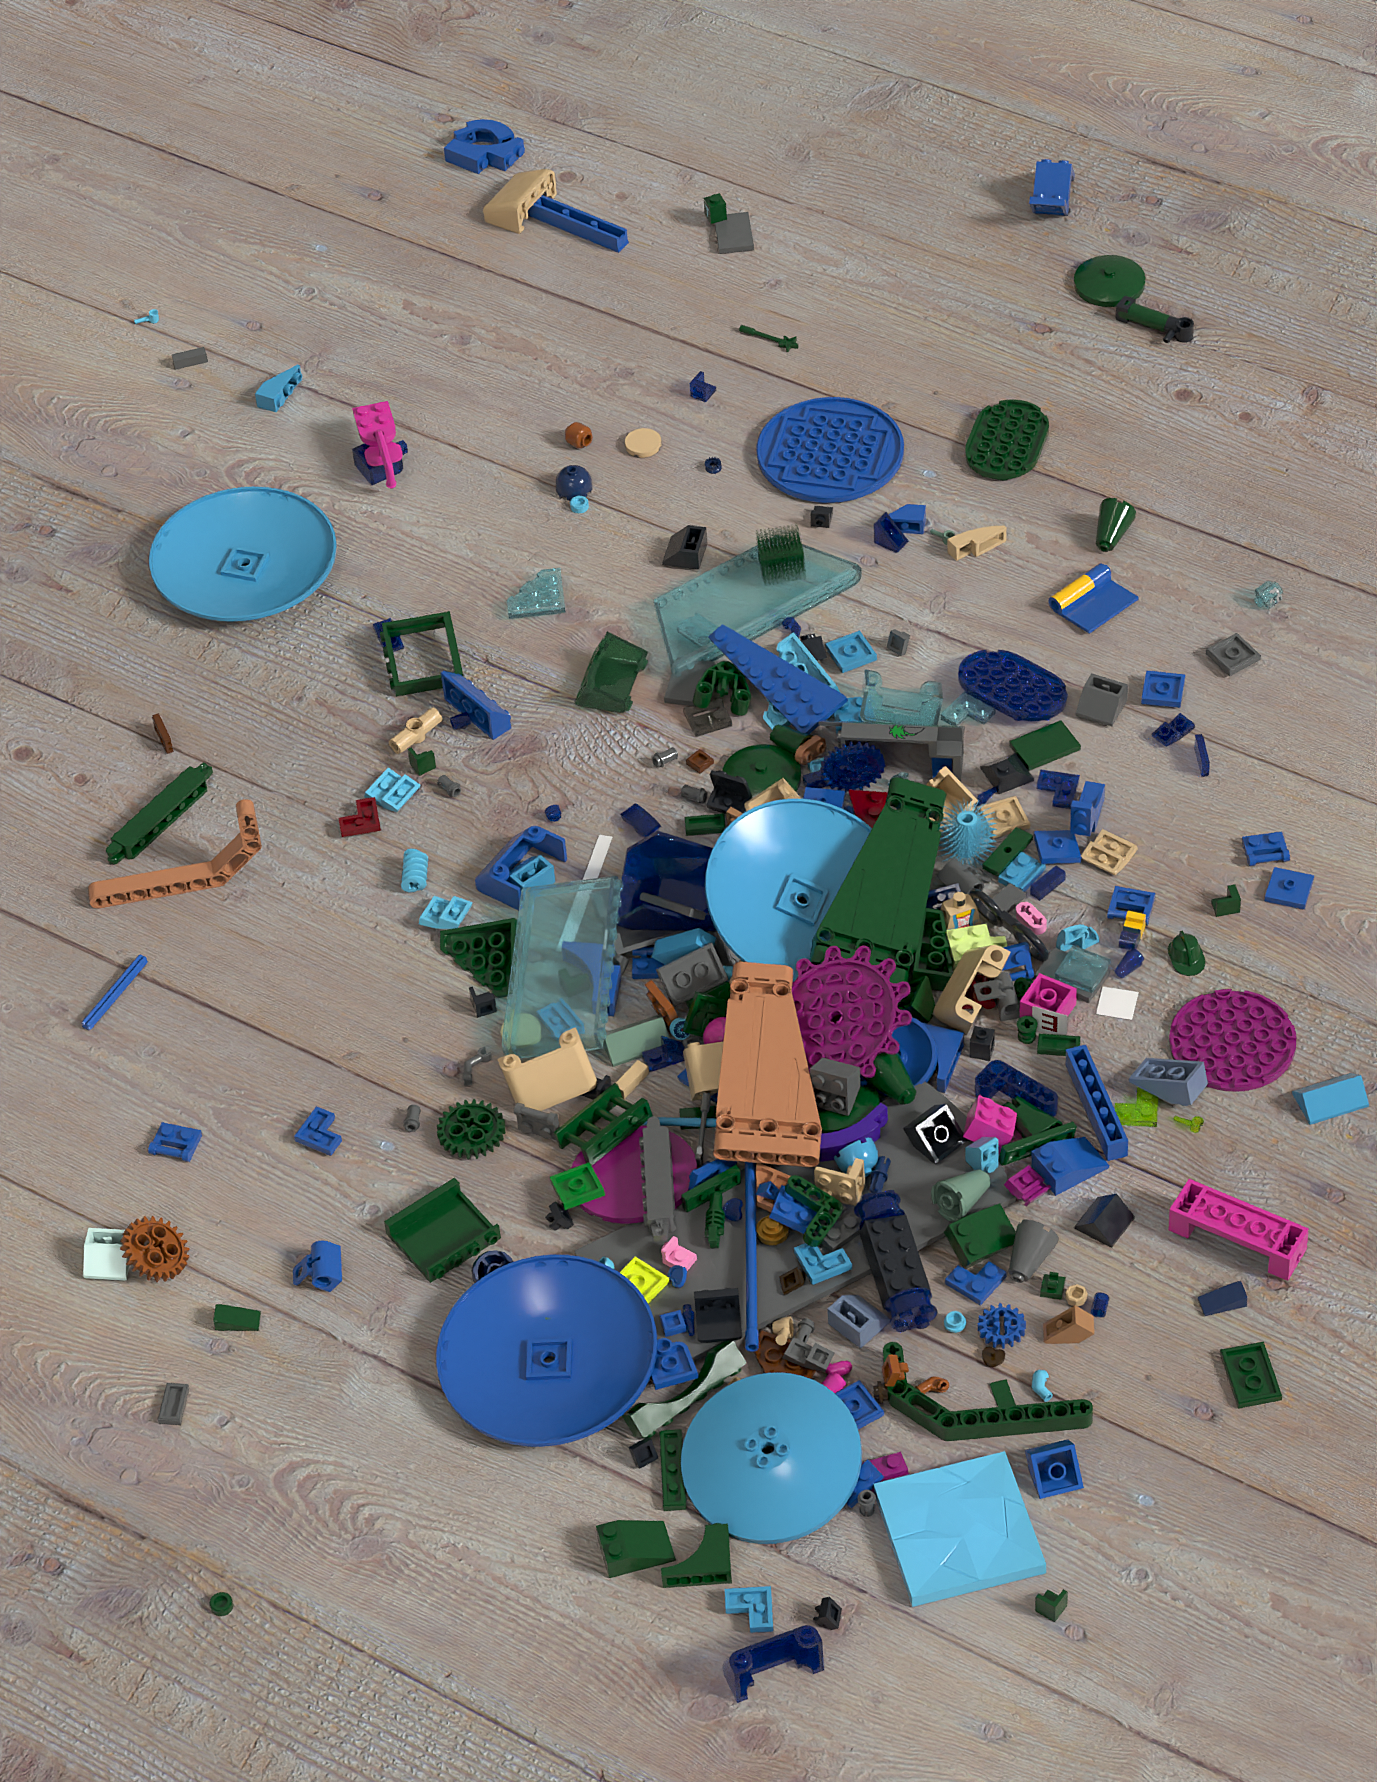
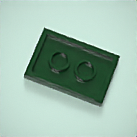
M1062 720L1013 739L1009 744L1028 771L1081 750L1080 743Z
M1264 1341L1220 1350V1356L1238 1409L1282 1400V1394Z

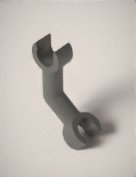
M486 1047L480 1048L477 1055L464 1062V1086L472 1085L473 1066L480 1062H489L492 1059L491 1052L486 1054Z

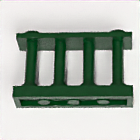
M614 1083L553 1133L560 1149H563L569 1143H573L581 1148L586 1163L590 1162L592 1166L643 1125L648 1118L653 1117L648 1100L641 1098L632 1104L623 1099L618 1084ZM615 1106L626 1110L618 1117L609 1112ZM600 1118L611 1122L604 1129L594 1125ZM586 1130L595 1135L589 1141H585L578 1136Z

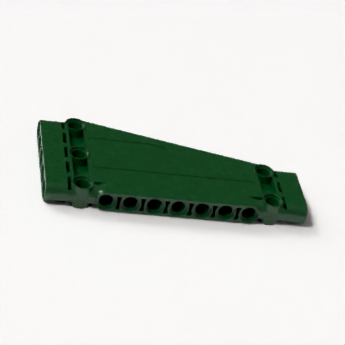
M894 777L890 779L885 805L812 939L809 961L813 965H819L824 961L826 950L830 946H837L841 951V956L845 959L851 958L860 946H867L871 950L869 960L871 965H878L887 958L895 961L896 969L889 978L891 983L908 982L910 968L914 961L913 955L919 942L941 837L939 829L944 818L943 810L947 795L945 791L904 778ZM820 937H824L827 941L821 940ZM899 959L903 960L906 964H902Z

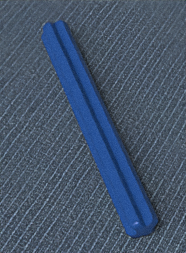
M140 954L134 959L83 1019L81 1024L84 1029L91 1030L144 968L148 963L145 956Z

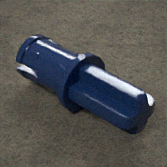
M885 1156L878 1157L875 1170L871 1173L872 1181L869 1191L873 1196L881 1194L884 1182L888 1179L887 1172L891 1160L887 1158L886 1163H884Z

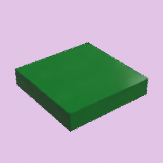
M590 1162L550 1176V1182L565 1210L605 1196L604 1188Z

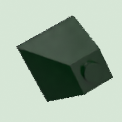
M925 975L908 982L910 994L901 999L897 1007L900 1010L909 1011L913 1018L926 1024L933 1017L935 1001L929 978Z

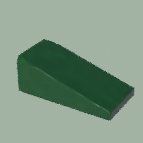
M216 1304L213 1319L215 1331H259L261 1311Z

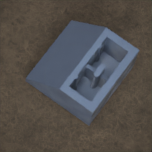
M842 1295L827 1309L828 1324L860 1349L891 1322L890 1318L859 1295Z

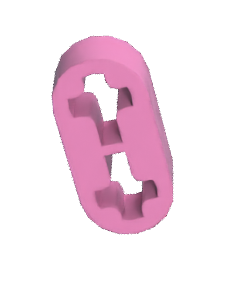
M1021 902L1016 906V918L1021 924L1028 927L1036 935L1043 934L1046 931V918L1031 903Z

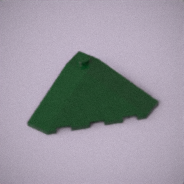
M516 918L440 931V950L446 955L452 956L455 959L454 962L465 971H470L473 974L472 977L483 986L489 987L492 990L491 993L497 998L517 995L525 946V926Z

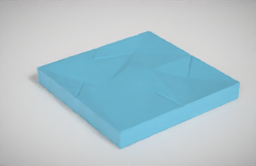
M1005 1451L873 1484L876 1501L912 1607L1046 1574V1562Z

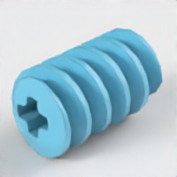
M407 849L403 854L401 888L406 892L423 890L427 885L428 856L417 849Z

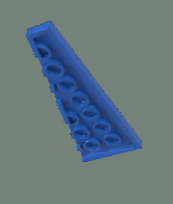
M723 624L708 636L710 641L799 732L810 734L819 726V721L827 720L848 701L847 697Z

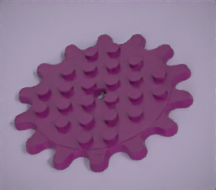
M830 946L826 950L825 959L821 964L813 965L806 958H802L796 963L798 978L792 982V995L809 1073L810 1068L820 1059L827 1058L860 1067V1074L863 1077L872 1078L876 1073V1068L873 1064L876 1056L881 1053L895 1055L899 1052V1043L892 1038V1033L898 1027L908 1026L912 1021V1015L909 1011L900 1010L897 1007L899 1001L910 994V985L905 981L899 983H891L889 981L890 976L896 969V963L893 959L887 958L878 965H871L869 963L871 950L867 946H860L855 954L848 959L841 956V951L837 946ZM841 1015L842 1017H840L836 1024L832 1022L834 1016Z

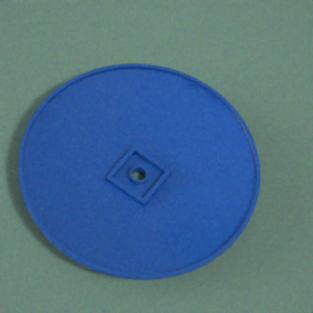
M534 1256L509 1263L492 1271L473 1284L459 1298L446 1317L439 1335L436 1351L437 1372L442 1390L449 1404L475 1430L498 1441L528 1447L561 1445L599 1432L621 1417L635 1403L645 1389L654 1369L658 1347L657 1331L654 1317L644 1296L628 1278L617 1270L603 1263L580 1256ZM546 1357H555V1360L553 1362H544V1359Z

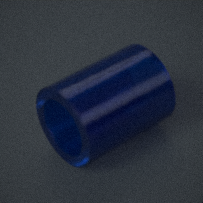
M467 712L450 717L454 730L471 725Z
M1098 1292L1094 1295L1091 1307V1314L1098 1318L1106 1316L1110 1299L1107 1294Z

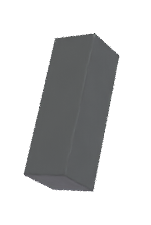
M204 347L172 354L175 370L208 362Z

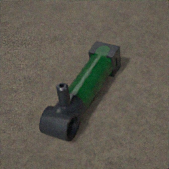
M1125 295L1116 306V320L1128 323L1130 320L1167 333L1163 338L1165 343H1169L1174 336L1177 341L1182 343L1190 342L1193 339L1194 321L1188 317L1177 318L1136 304V299Z

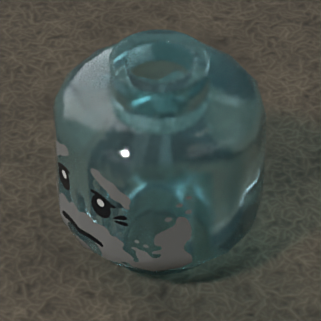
M1266 581L1254 590V601L1260 608L1263 606L1266 609H1271L1282 600L1283 590L1277 582Z

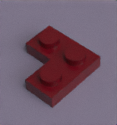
M375 797L356 800L358 814L339 818L342 837L381 831Z

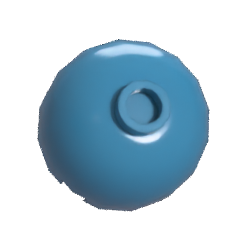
M865 1138L867 1141L865 1143H861L858 1140L839 1151V1158L834 1156L837 1166L843 1173H847L849 1165H853L855 1158L864 1160L865 1177L872 1173L871 1169L878 1161V1151L872 1138Z

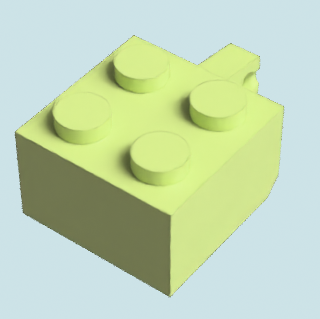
M987 924L946 930L953 971L968 949L989 945L1007 946L1005 936L991 937L989 935Z

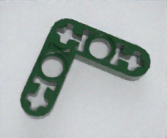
M797 1175L790 1176L785 1185L786 1193L817 1212L803 1234V1240L807 1245L817 1247L839 1219L844 1209L843 1205L839 1200ZM809 1195H815L819 1201L812 1200ZM831 1208H833L834 1211H833L832 1214L830 1215V1214L828 1213V1211H829ZM818 1220H825L828 1226L821 1225ZM816 1230L818 1234L817 1236L813 1237L812 1235Z

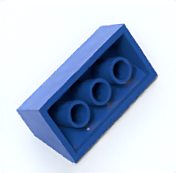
M447 671L441 672L444 699L492 740L511 729V716L509 712L499 707L495 700L488 698L481 689L476 688L469 679L467 680L461 674Z

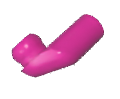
M847 1360L833 1364L830 1363L825 1373L832 1374L837 1372L840 1376H844L852 1370V1364Z

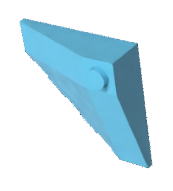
M794 632L778 643V657L840 692L834 681ZM769 702L768 711H764L763 719L773 730V727L778 724L781 726L791 725Z

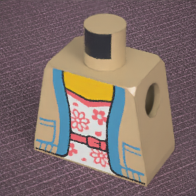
M956 892L952 899L942 903L941 910L944 914L946 930L981 925L977 907L969 894Z

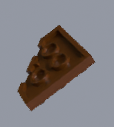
M761 1331L759 1335V1349L753 1353L763 1373H791L810 1379L813 1378L816 1370L805 1368L783 1359L784 1353L791 1342L790 1339H787L786 1344L779 1345L776 1342L777 1335Z

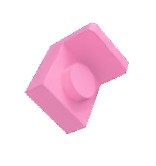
M675 1236L669 1242H665L661 1249L663 1264L669 1267L680 1265L688 1271L697 1260L695 1253L678 1245V1238Z

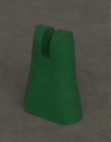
M1018 1095L1012 1098V1103L1006 1102L1002 1105L1017 1113L1015 1128L1023 1139L1063 1125L1060 1120L1038 1109Z

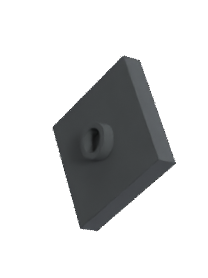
M1238 633L1206 649V655L1229 676L1261 660V655Z

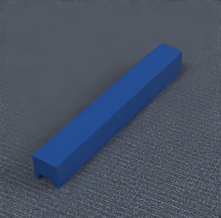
M544 195L528 210V216L618 253L629 243L627 229Z

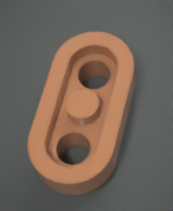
M815 735L800 745L795 753V761L806 765L824 753L826 749L825 739Z

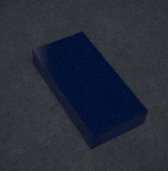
M1202 734L1195 735L1194 749L1201 777H1206L1209 775L1210 761L1204 737Z

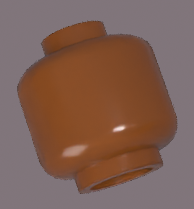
M580 422L572 423L565 430L566 442L578 449L587 447L592 441L591 429Z

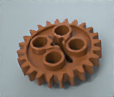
M144 1216L141 1221L137 1218L134 1223L131 1222L120 1240L123 1243L120 1250L125 1251L122 1258L129 1259L126 1265L132 1264L134 1266L132 1272L139 1270V1277L146 1274L148 1281L151 1277H154L156 1282L160 1278L164 1282L169 1277L174 1279L176 1275L182 1272L187 1265L186 1261L189 1259L187 1253L190 1248L185 1247L188 1241L181 1240L183 1233L177 1234L176 1230L178 1227L171 1228L170 1221L164 1224L162 1217L158 1221L155 1220L154 1216L149 1220Z

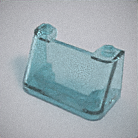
M864 670L860 704V717L864 722L938 725L943 702L941 682H924L920 692L913 693L881 687V675L876 671Z

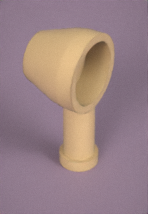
M783 1317L773 1322L772 1330L773 1334L777 1335V1344L784 1345L787 1339L793 1338L794 1325L792 1317Z

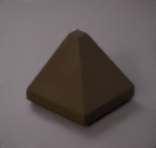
M796 1267L779 1276L784 1295L803 1286L805 1272L800 1268Z

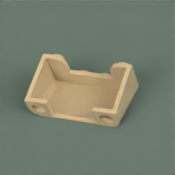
M998 945L966 950L935 1005V1017L939 1021L967 1035L982 1005L965 997L968 988L977 972L987 978L997 977L1004 968L1011 952ZM964 1005L972 1006L974 1011L973 1014L971 1015L969 1012L962 1009V1007Z

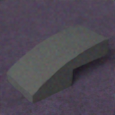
M793 1337L784 1353L783 1359L805 1368L825 1372L835 1352L817 1343L812 1347Z

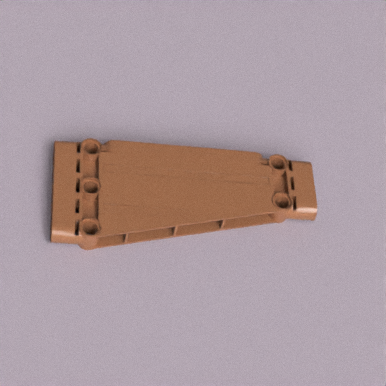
M737 962L733 965L716 1108L717 1120L713 1155L717 1159L801 1167H815L819 1164L822 1127L792 995L793 969L789 966L751 962Z

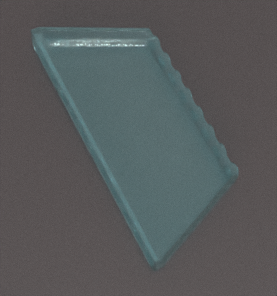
M802 544L805 559L803 562H805L804 566L806 565L804 568L806 571L804 572L806 575L802 572V578L796 575L798 578L796 580L790 574L788 576L790 581L783 576L781 577L784 579L783 581L780 578L777 579L779 583L774 582L771 578V580L769 579L770 584L764 580L762 571H760L757 551L759 548L755 546L654 599V609L671 672L678 678L682 675L681 672L686 669H692L695 664L703 660L715 661L724 656L708 638L722 624L752 641L855 586L862 577V568L856 563Z

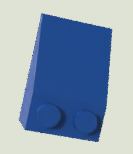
M1086 1137L1049 1142L1033 1150L1031 1167L1044 1179L1043 1182L1047 1186H1051L1050 1190L1055 1196L1109 1168V1164Z

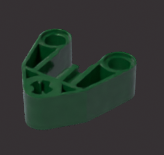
M721 661L708 668L696 685L692 700L693 704L698 708H707L710 704L714 686H717V693L720 694V697L728 695V691L731 689V712L738 716L746 715L751 701V694L745 676L729 661Z

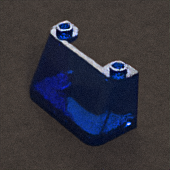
M805 1625L733 1652L723 1662V1674L736 1702L739 1703L748 1699L747 1690L749 1686H754L752 1675L788 1661L794 1660L798 1669L802 1668V1666L809 1667L813 1674L824 1671L822 1639L816 1628Z

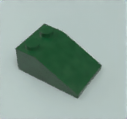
M1000 1203L968 1215L948 1225L943 1231L964 1269L1012 1247L1016 1234Z
M616 1520L596 1526L597 1539L609 1578L676 1561L664 1521Z

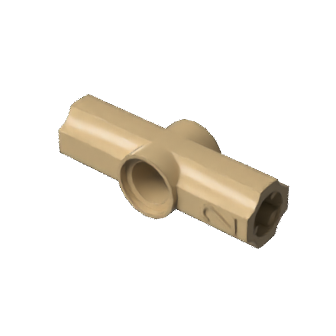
M433 707L419 718L409 719L406 723V728L389 740V746L395 753L399 754L412 744L423 742L425 734L443 721L442 716Z

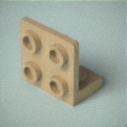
M855 1158L853 1165H849L846 1174L815 1167L816 1187L843 1204L858 1205L865 1188L864 1160Z

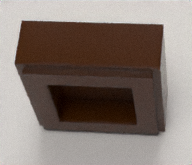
M700 749L686 759V765L699 774L714 764V759Z

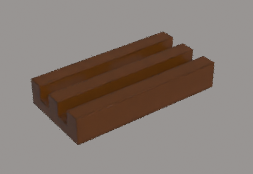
M159 713L152 715L154 729L167 754L174 752L171 738Z

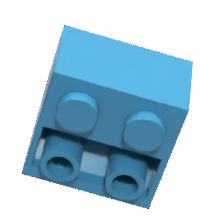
M541 855L529 857L509 871V878L506 880L520 888L521 898L525 903L555 882L554 866Z

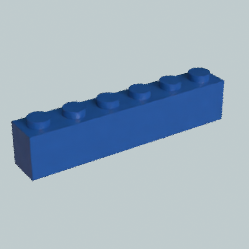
M1082 1045L1066 1049L1065 1066L1106 1160L1111 1161L1128 1156V1138L1087 1046Z

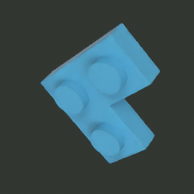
M806 1243L794 1247V1254L812 1285L852 1270V1263L843 1248L823 1256L818 1247H811Z
M771 1586L725 1589L726 1614L749 1613L750 1633L773 1632Z

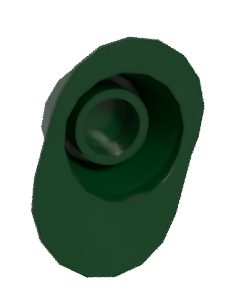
M1183 930L1180 931L1179 935L1174 937L1167 948L1168 954L1177 972L1185 976H1195L1204 970L1206 964L1205 957L1196 937L1191 934H1184Z

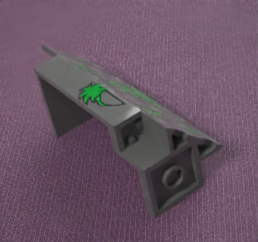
M834 720L819 721V726L842 727V730L838 731L837 742L841 743L838 744V756H841L838 769L842 770V778L847 776L851 740L929 744V757L953 758V774L961 782L965 726Z

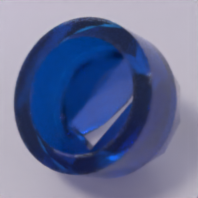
M551 805L544 811L549 821L557 822L561 818L562 813L559 805Z

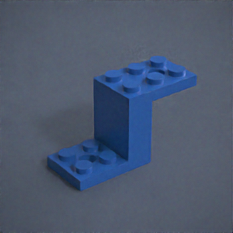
M1041 159V162L1037 161L1033 197L1030 196L1029 201L1032 212L1035 214L1068 216L1071 181H1074L1075 178L1072 164L1065 160H1059L1058 163L1051 162L1052 160Z

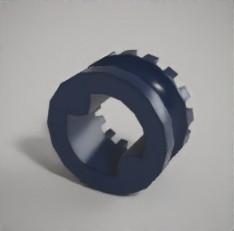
M718 457L706 459V472L716 474L721 471V461Z

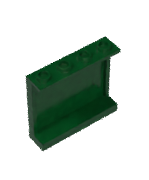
M455 1177L384 1221L387 1236L430 1283L442 1278L453 1268L459 1267L464 1261L478 1255L483 1249L494 1245L501 1239L499 1225L493 1226L462 1193L460 1183Z

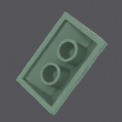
M658 1015L599 1034V1039L613 1067L672 1048L664 1019Z

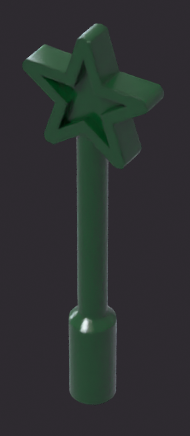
M741 325L739 328L740 332L778 342V347L786 348V352H789L791 348H799V345L796 343V336L792 338L783 336V339L756 331L754 328Z

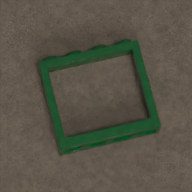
M450 611L382 623L383 632H380L381 643L385 642L386 644L383 647L384 658L389 659V662L386 663L387 673L392 674L389 683L391 690L395 689L396 697L442 689L443 685L441 675L399 682L390 637L445 628L454 670L453 673L463 676Z

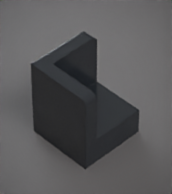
M473 986L469 987L470 1000L477 1018L497 1012L493 993L487 992L476 995Z

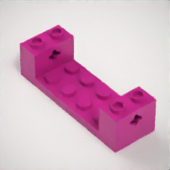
M1188 1179L1169 1209V1231L1189 1238L1197 1226L1269 1257L1268 1273L1287 1281L1307 1250L1309 1228L1191 1179Z

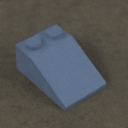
M1145 1058L1129 1078L1130 1083L1171 1104H1180L1181 1106L1192 1105L1208 1085L1204 1062Z

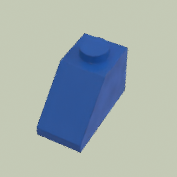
M906 504L887 515L886 532L924 534L926 505Z

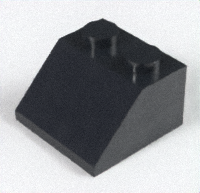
M947 1104L932 1106L903 1128L912 1145L934 1164L940 1162L967 1141V1138L963 1137L964 1133Z

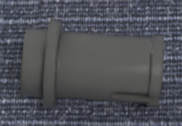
M674 747L662 753L657 752L652 757L653 764L656 767H664V764L678 759V753Z
M446 775L438 778L437 785L447 791L450 797H457L461 793L459 783L453 782Z
M685 784L681 792H684L681 793L682 797L696 800L697 803H704L707 799L708 793L704 788L697 789Z
M410 1105L407 1108V1117L403 1122V1126L409 1132H415L420 1127L419 1116L421 1109L418 1105Z
M802 1319L798 1323V1331L795 1338L807 1343L810 1334L815 1330L814 1322L810 1319Z
M863 1490L858 1495L860 1513L865 1516V1511H867V1517L872 1516L875 1511L874 1503L876 1496L870 1490Z

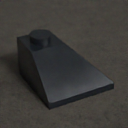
M1016 753L980 766V769L998 794L1034 781V777Z

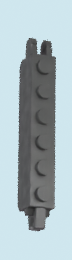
M650 1117L647 1120V1128H643V1137L639 1138L640 1148L644 1150V1152L640 1153L641 1164L645 1165V1167L641 1168L642 1180L646 1182L642 1183L643 1196H646V1198H643V1209L647 1211V1214H643L644 1225L649 1227L650 1235H653L654 1242L667 1241L668 1234L676 1230L671 1140H669V1129L665 1126H660L658 1117Z

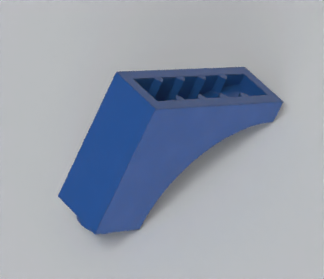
M923 1023L931 1032L937 1045V1091L945 1093L964 1048V1033Z

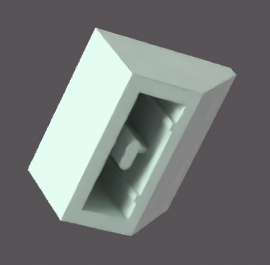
M88 1228L84 1244V1278L127 1280L130 1265H126L129 1259L122 1258L125 1251L120 1250L123 1244L120 1240L125 1230Z

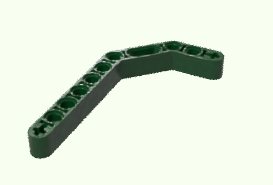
M889 1342L884 1345L883 1364L889 1354L897 1355L899 1363L904 1362L903 1349L899 1343ZM905 1372V1379L897 1380L894 1387L887 1386L888 1402L893 1408L944 1441L1085 1429L1091 1426L1093 1422V1405L1086 1399L949 1411L907 1383ZM913 1405H919L933 1415H926Z

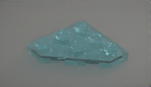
M561 569L541 570L532 582L528 581L519 589V593L515 597L511 596L507 600L509 619L566 613Z

